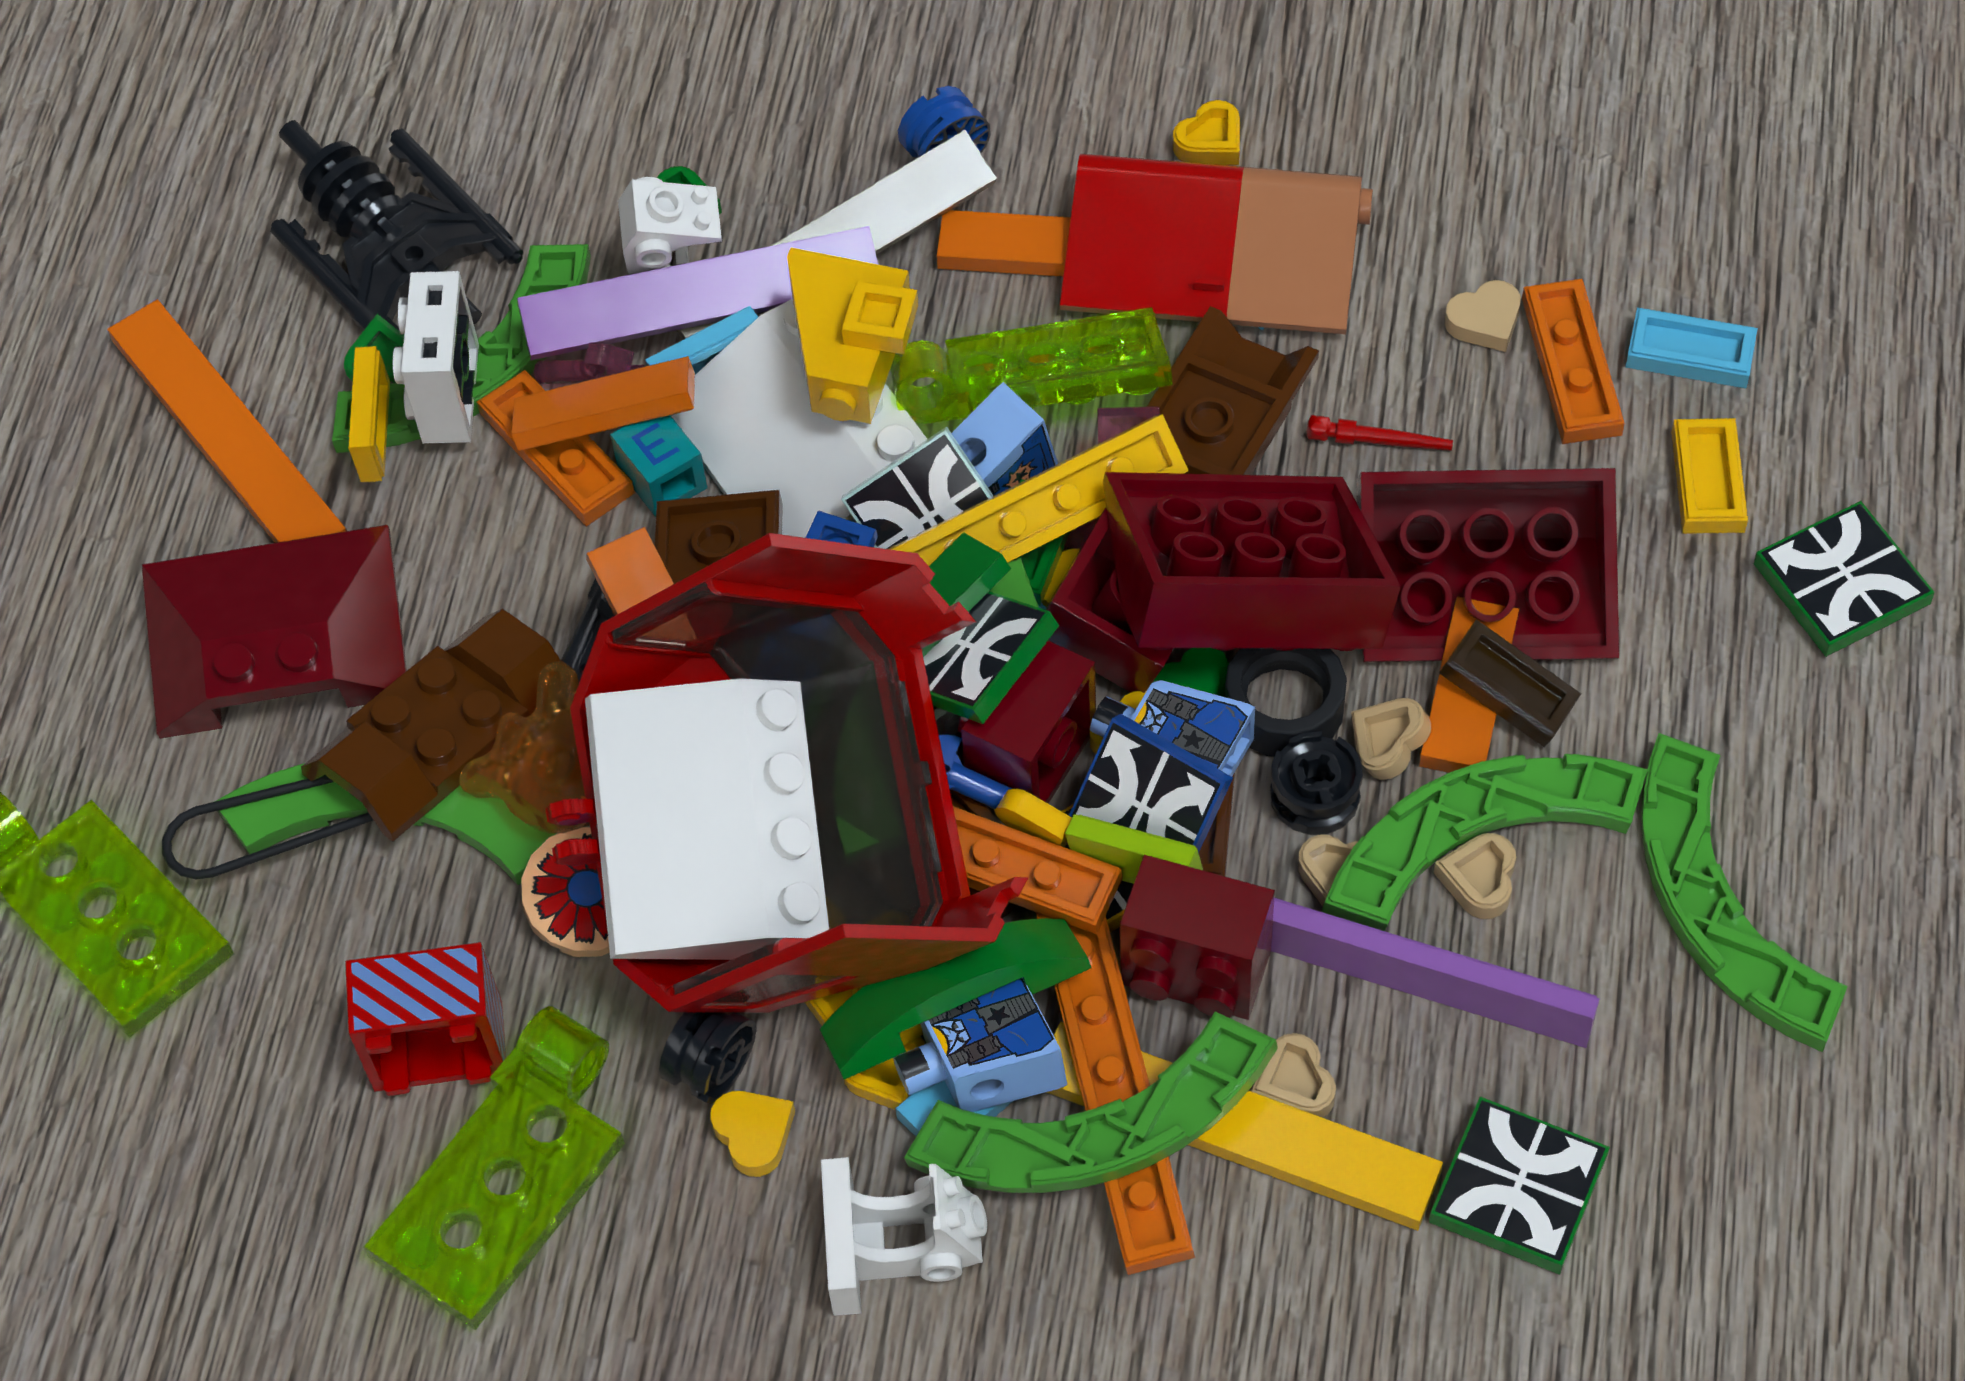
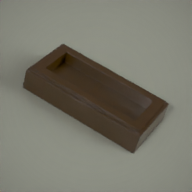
M1477 619L1465 633L1439 672L1543 747L1553 739L1582 694Z

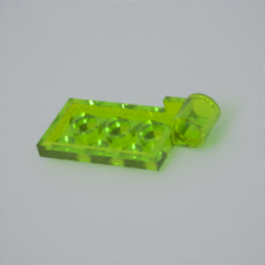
M1152 307L945 340L947 353L936 343L924 340L914 341L907 344L904 354H895L890 368L896 404L899 411L906 410L914 422L921 424L967 418L1002 382L1032 409L1037 406L1063 402L1073 405L1085 404L1096 397L1120 393L1143 395L1153 391L1155 388L1173 385L1171 363ZM929 377L936 379L927 386L918 387L911 385L920 378Z
M0 792V899L129 1038L234 955L229 942L92 800L39 839L24 816ZM63 855L78 857L75 867L69 873L59 877L46 875V870L54 859ZM104 895L117 898L114 908L107 915L99 918L84 916L87 905L93 899ZM143 936L156 939L153 950L147 956L137 960L123 957L126 946L132 940Z
M547 1006L540 1010L524 1028L516 1047L491 1075L490 1079L494 1090L365 1244L364 1248L368 1257L476 1330L625 1144L620 1131L577 1104L604 1067L609 1053L608 1041L554 1006ZM556 1116L567 1122V1128L563 1135L554 1141L540 1142L531 1136L533 1126L545 1117ZM515 1168L525 1174L520 1188L511 1194L498 1195L488 1189L492 1176L502 1169ZM473 1221L482 1227L479 1238L469 1247L459 1249L450 1247L445 1243L448 1230L458 1222Z

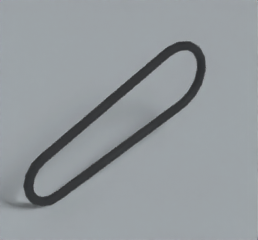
M324 775L313 781L304 779L195 806L184 811L168 825L162 838V855L168 867L180 876L195 880L213 878L374 820L368 812L208 869L195 870L186 868L176 861L172 853V839L176 830L185 821L198 815L334 782Z

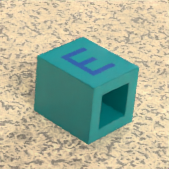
M671 415L623 426L610 434L617 466L632 480L635 492L655 517L657 501L692 498L708 488L700 451Z

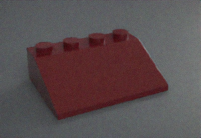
M1615 468L1360 472L1356 480L1357 504L1401 586L1383 649H1362L1363 662L1442 661L1457 597H1462L1467 612L1473 618L1482 622L1499 621L1506 617L1513 608H1518L1519 612L1512 645L1533 660L1619 658ZM1472 600L1502 605L1505 608L1496 615H1485L1476 610Z
M1105 472L1103 488L1121 605L1138 648H1153L1156 650L1213 648L1222 651L1235 648H1273L1280 651H1291L1296 648L1335 649L1339 651L1383 649L1401 586L1343 477Z

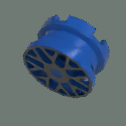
M952 86L936 88L938 96L930 100L921 96L910 106L901 119L898 128V140L910 155L916 158L963 130L967 131L974 143H978L976 147L982 153L991 135L990 124L976 108H973V104L959 88Z

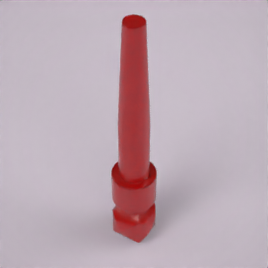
M1311 415L1306 427L1307 437L1311 440L1326 441L1328 437L1336 438L1335 443L1354 445V441L1388 446L1452 451L1453 440L1356 425L1357 421L1338 418V423L1330 422L1329 417Z

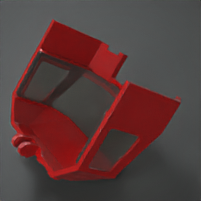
M768 533L601 623L570 707L585 798L562 799L549 803L545 811L547 823L549 822L550 824L572 826L589 822L592 839L573 838L564 840L552 848L554 863L579 866L596 862L605 918L606 910L585 698L590 694L731 679L798 681L801 685L829 930L810 938H782L773 944L765 945L733 960L613 959L614 966L668 1012L770 1013L784 1007L929 969L996 941L1005 924L1001 915L1009 900L1019 897L1028 877H1013L970 895L922 648L974 624L976 621L960 602L949 606L930 584L935 573L918 553Z

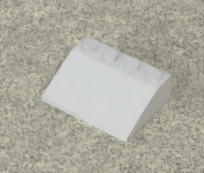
M793 299L760 315L695 375L694 409L671 415L700 451L704 468L723 495L780 490L783 503L782 535L803 538L806 537L817 511L857 523L841 500L842 496L927 440L926 436L886 383L871 424L854 420L837 421L828 418L824 414L811 412Z
M731 679L590 694L585 698L610 959L758 960L772 954L775 942L782 938H810L829 930L800 682Z

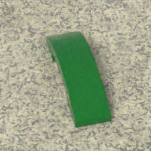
M1042 918L1005 922L996 941L929 969L862 987L830 1016L820 1028V1032L845 1080L905 1053L906 1050L899 1034L902 1031L1020 978H1023L1033 995L1091 969V965L1065 919Z

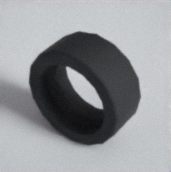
M1273 648L1238 649L1227 666L1224 696L1226 698L1251 705L1247 697L1250 682L1263 673L1279 669L1298 671L1313 678L1323 691L1321 706L1308 716L1292 720L1277 719L1255 709L1254 740L1249 748L1263 755L1275 757L1277 750L1281 751L1288 744L1289 738L1303 732L1322 731V736L1330 739L1334 737L1343 722L1347 677L1340 658L1331 649L1296 648L1291 651H1280Z

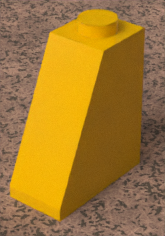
M790 247L787 255L789 277L811 412L824 414L828 418L837 421L854 420L871 424L896 353L844 345L842 326L857 280L910 289L909 271Z

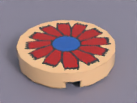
M574 827L549 837L530 856L521 878L522 908L532 931L542 941H546L551 946L559 948L560 952L573 957L603 956L610 953L596 862L579 866H568L567 864H556L553 859L552 848L556 844L573 838L592 839L590 827Z

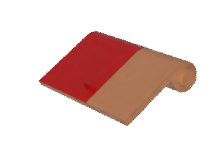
M1081 153L1076 173L1060 310L1201 322L1211 306L1221 310L1232 325L1346 335L1358 224L1370 225L1373 189L1361 188L1362 176Z

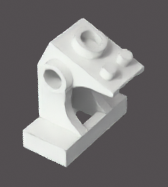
M643 177L636 180L632 179L618 200L622 248L628 275L670 267L671 265L668 263L672 260L673 251H675L676 265L689 263L688 246L722 242L716 187L667 183L655 177Z
M849 1157L821 1160L828 1291L834 1316L861 1314L859 1281L921 1276L925 1280L934 1282L949 1281L961 1276L962 1268L983 1262L981 1236H984L987 1232L985 1209L979 1197L963 1186L959 1176L952 1177L937 1164H929V1176L915 1181L914 1193L894 1197H873L854 1191ZM924 1223L925 1242L910 1247L885 1249L884 1227Z

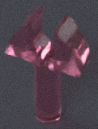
M590 342L585 359L540 360L535 364L534 377L539 384L580 383L642 368L644 365H631L634 357V352L607 344Z

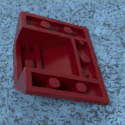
M388 525L142 564L156 729L160 739L222 729L221 708L339 688L348 708L366 705L407 671L391 534Z

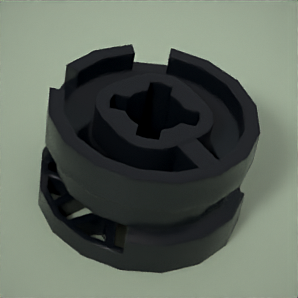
M1322 731L1303 732L1289 738L1288 744L1281 751L1277 750L1271 766L1272 783L1270 785L1271 806L1279 820L1292 830L1308 835L1329 834L1343 828L1355 816L1361 798L1362 763L1354 747L1340 736L1337 740L1322 736ZM1281 811H1291V813L1287 817Z
M684 1012L675 1024L663 1049L659 1065L661 1078L673 1085L683 1082L690 1086L691 1093L696 1098L709 1104L715 1103L719 1097L731 1089L750 1056L757 1031L755 1021L737 1012L730 1015L726 1014V1012Z

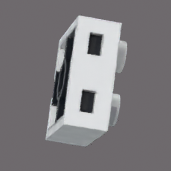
M411 272L408 297H401L398 302V323L401 334H404L403 347H395L393 352L396 384L405 385L404 409L406 418L416 421L422 444L471 442L474 409L473 387L476 384L479 342L460 272Z

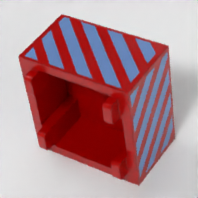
M481 942L345 961L349 1036L374 1092L385 1091L388 1096L407 1094L410 1092L411 1087L464 1079H467L469 1084L474 1085L490 1082L493 1075L507 1074L502 1000Z

